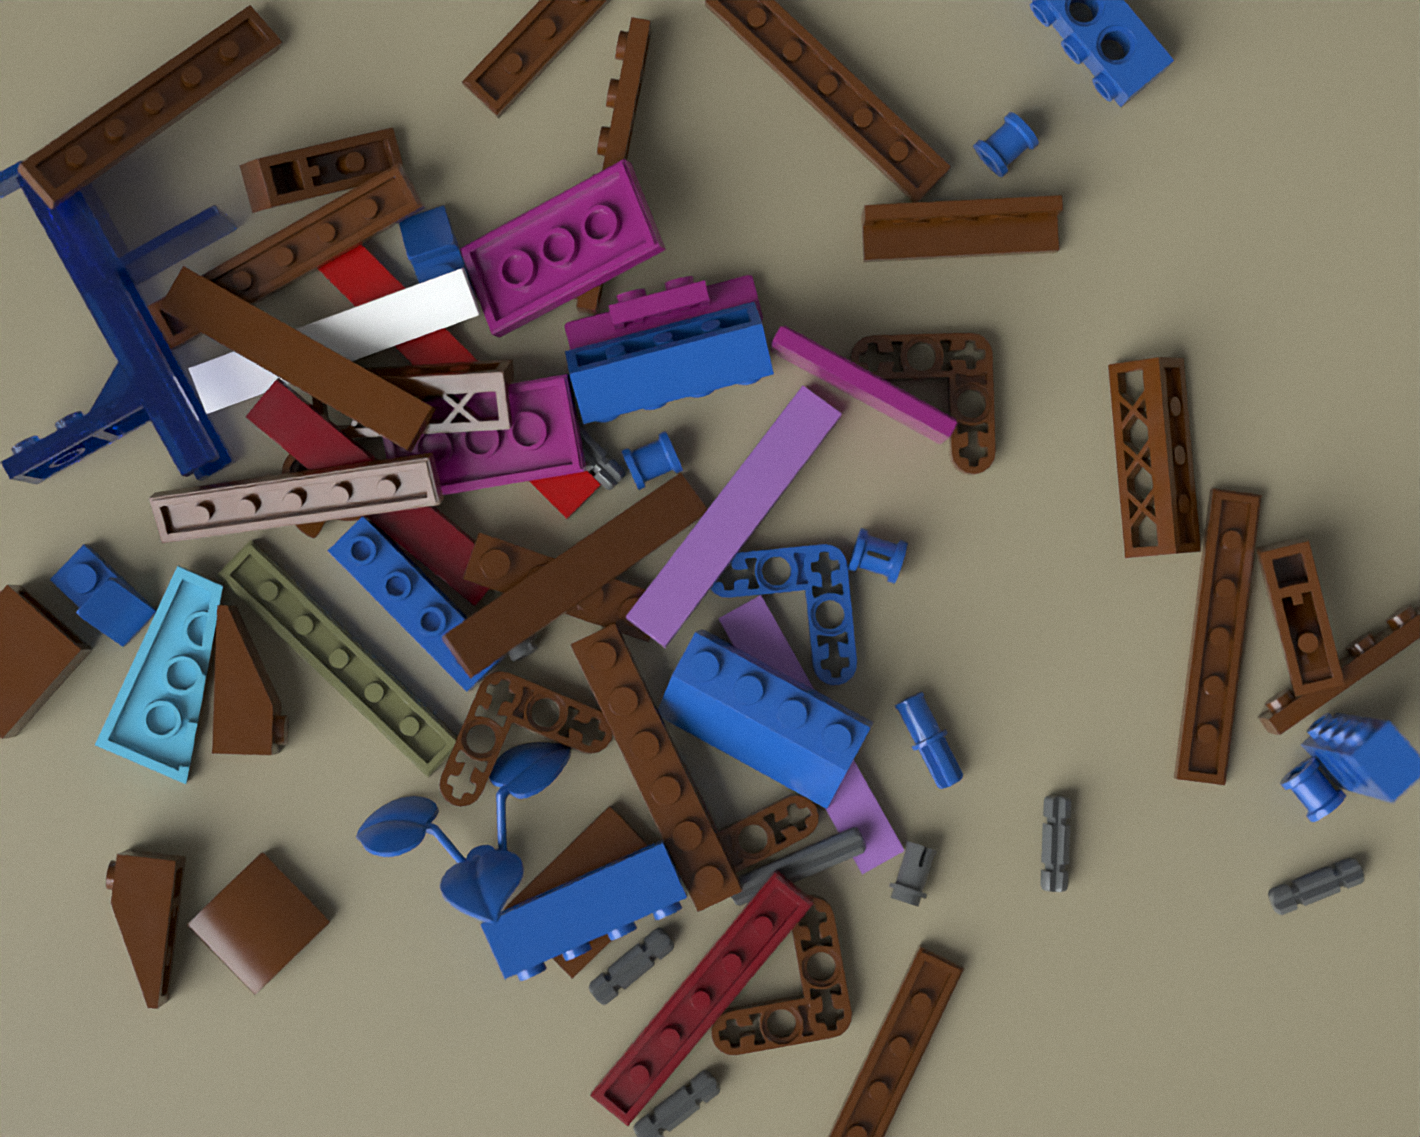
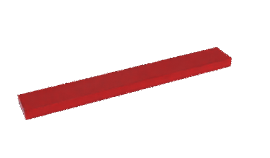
M362 244L318 269L355 307L406 289ZM446 328L395 345L413 365L477 361ZM588 471L529 481L567 520L602 486Z

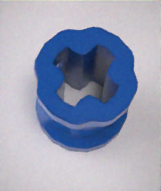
M1009 112L1004 117L1005 123L987 140L979 139L973 145L983 163L999 177H1003L1008 173L1007 166L1027 148L1033 150L1039 144L1031 128L1013 112Z
M666 431L659 433L658 440L633 451L629 448L621 450L638 490L646 488L647 481L673 470L675 473L683 471Z
M860 528L848 570L854 572L858 568L887 576V581L895 584L903 564L908 542L900 540L896 544L870 536L868 529ZM871 551L887 556L888 561L870 556L867 552Z
M1311 757L1301 762L1280 781V785L1285 790L1291 789L1308 810L1306 817L1310 822H1316L1330 814L1346 797V794L1341 789L1335 790L1318 769L1320 762L1316 757Z

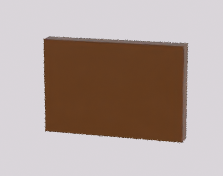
M610 805L504 909L510 908L649 844ZM608 934L589 941L592 949L576 958L565 961L563 955L560 954L552 959L573 979L611 942Z

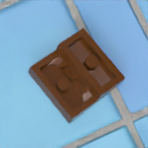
M262 852L217 894L187 926L256 995L330 921Z

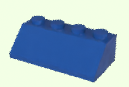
M704 629L694 633L671 676L658 708L664 720L826 809L874 723Z

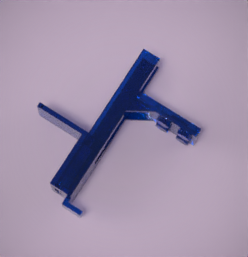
M22 160L1 171L0 198L20 188L22 189L118 361L89 413L83 415L82 411H77L69 414L55 423L57 431L41 440L38 435L31 436L11 448L14 455L1 461L10 480L38 485L149 422H152L181 476L188 477L194 474L197 480L203 481L236 463L209 413L206 414L198 393L174 350L168 346L147 307L148 304L137 286L237 230L238 227L234 220L216 205H213L129 252L91 183L51 210L18 172L19 164Z

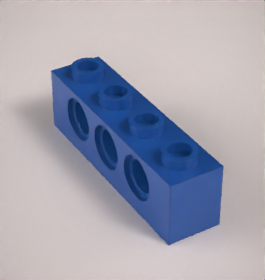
M1031 0L1030 8L1033 14L1044 26L1049 27L1052 25L1064 39L1061 41V45L1071 60L1076 64L1083 62L1095 76L1092 82L1100 95L1109 102L1115 100L1120 107L1124 106L1164 73L1174 61L1125 0ZM1073 3L1087 5L1092 11L1093 20L1089 22L1075 20L1070 13L1069 6ZM1105 40L1118 42L1123 48L1124 57L1120 60L1107 58L1101 50V42Z
M362 516L327 550L466 692L473 690L506 657L503 656L473 678H469L441 639L445 633L469 617L383 530L367 517Z
M1337 712L1332 716L1330 713H1326L1309 726L1306 732L1310 737L1301 744L1311 757L1317 758L1320 762L1319 766L1340 789L1393 803L1420 779L1419 753L1388 720Z

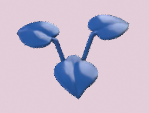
M532 742L515 746L497 758L489 776L494 786L501 787L496 793L497 849H494L491 845H480L473 848L465 858L436 824L431 823L439 813L436 803L420 796H407L383 805L365 820L359 828L356 838L369 853L381 857H394L417 847L425 838L426 833L433 835L457 862V864L445 872L440 882V890L445 900L466 915L496 925L506 902L518 887L524 873L521 859L518 855L509 852L507 848L506 799L509 794L519 799L529 798L547 788L568 763L572 753L571 748L559 743Z

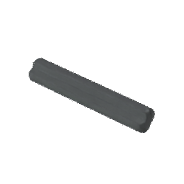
M852 827L738 876L744 889L731 898L738 906L748 903L775 869L792 883H795L863 854L866 850L863 835L857 827Z

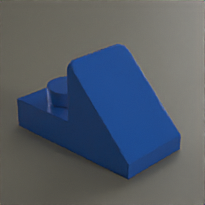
M444 205L416 214L399 223L406 254L414 267L419 284L464 268L474 296L477 298Z
M83 544L50 579L80 608L76 613L82 619L122 647H125L154 617L157 611L98 553L86 544Z

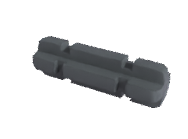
M579 426L587 471L589 473L593 471L596 474L595 479L605 489H613L624 478V469L614 459L609 460L606 457L608 455L607 452Z
M1050 795L1044 798L1043 816L1047 817V823H1043L1041 862L1045 864V869H1041L1040 886L1048 892H1064L1068 889L1069 872L1065 870V865H1069L1071 825L1067 824V818H1071L1072 802L1066 796Z
M1347 858L1335 863V868L1333 869L1327 866L1294 879L1291 886L1284 883L1268 891V897L1273 910L1279 915H1284L1297 910V905L1300 903L1307 906L1341 892L1340 887L1344 886V888L1347 887L1349 889L1362 884L1365 877L1357 859Z
M659 927L653 930L644 938V944H636L608 967L609 972L606 975L602 972L590 982L589 991L600 1004L607 1005L619 995L618 990L621 987L625 990L655 965L654 960L656 958L661 960L673 950L674 942L662 928Z
M707 1070L701 1071L690 1080L691 1085L689 1087L683 1085L655 1107L652 1116L646 1114L637 1121L633 1129L636 1136L664 1137L663 1132L665 1130L672 1131L699 1110L702 1101L707 1103L719 1094L720 1085L714 1076Z

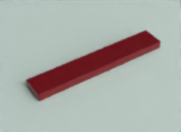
M280 378L274 381L245 416L309 470L378 460ZM435 506L365 515L472 605L475 606L490 589L462 579L475 540Z
M775 869L595 1086L590 1096L626 1126H629L814 904V900Z

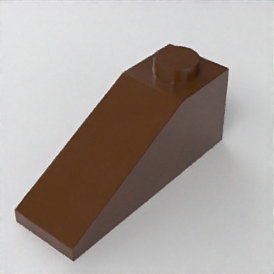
M392 127L257 158L239 166L252 213L353 189L398 163L403 165Z
M1300 536L1256 547L1266 592L1295 697L1345 685L1309 540L1305 536Z
M217 605L212 754L280 753V744L286 745L288 741V716L281 715L282 704L237 606Z
M128 849L118 853L116 861H110L106 875L107 890H112L111 906L147 1008L158 1009L167 1003L169 999L186 856Z

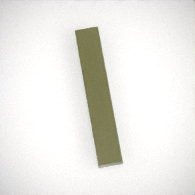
M250 540L217 574L237 596L427 777H430L450 756L458 736L253 540Z

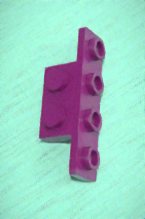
M746 275L706 286L705 280L694 283L693 276H685L664 283L666 290L647 295L645 288L617 295L618 303L609 305V312L565 324L564 328L570 350L750 302H755L761 321H763V314L753 277Z

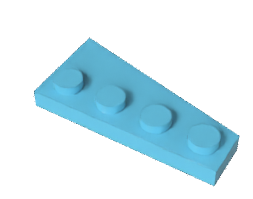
M177 566L95 743L96 746L187 784L216 630L217 605L221 603L224 585L182 566Z

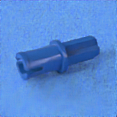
M923 692L912 695L894 705L896 710L898 709L915 742L911 746L913 751L919 750L937 787L944 789L958 783L963 778V773L944 737L948 733L946 729L941 730L924 698Z

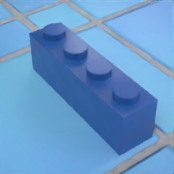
M755 302L565 351L568 370L583 424L594 421L600 423L609 422L618 418L621 414L640 409L655 410L663 407L670 401L689 396L694 398L704 397L716 389L735 384L750 385L756 383L762 377L774 374L763 324Z
M661 839L503 910L496 925L484 921L480 925L504 979L517 974L519 980L523 981L545 971L547 967L544 962L562 954L565 961L571 960L592 949L589 941L608 934L610 941L618 939L636 930L637 926L634 921L653 914L655 920H659L681 910L680 901L687 898L688 892L664 840Z

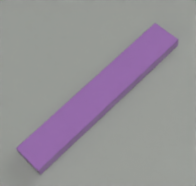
M802 385L633 606L626 619L666 648L840 420L842 413Z
M761 595L718 618L734 647L814 689ZM853 760L826 811L839 833L852 827H857L862 833L866 843V850L863 854L853 857L863 875L905 850Z

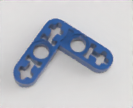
M819 544L739 552L731 562L733 570L748 569L745 559L756 558L754 574L759 588L748 589L749 579H740L734 581V589L724 590L723 583L716 582L711 588L713 593L720 597L734 598L805 590L814 673L821 681L829 685H841L849 681L857 668V655L848 566L845 555L841 550L833 545ZM828 552L829 560L838 561V570L831 572L830 580L831 587L839 583L842 585V595L825 593L815 598L813 597L812 586L822 588L821 574L811 570V563L819 561V553ZM781 557L789 564L791 569L790 577L784 584L778 586L771 585L763 578L762 567L769 558ZM827 600L839 603L844 612L841 624L833 629L821 627L816 620L818 606ZM846 632L847 643L837 642V650L840 657L848 658V667L840 669L839 677H832L830 670L821 668V660L829 658L828 643L818 646L817 635L833 637Z

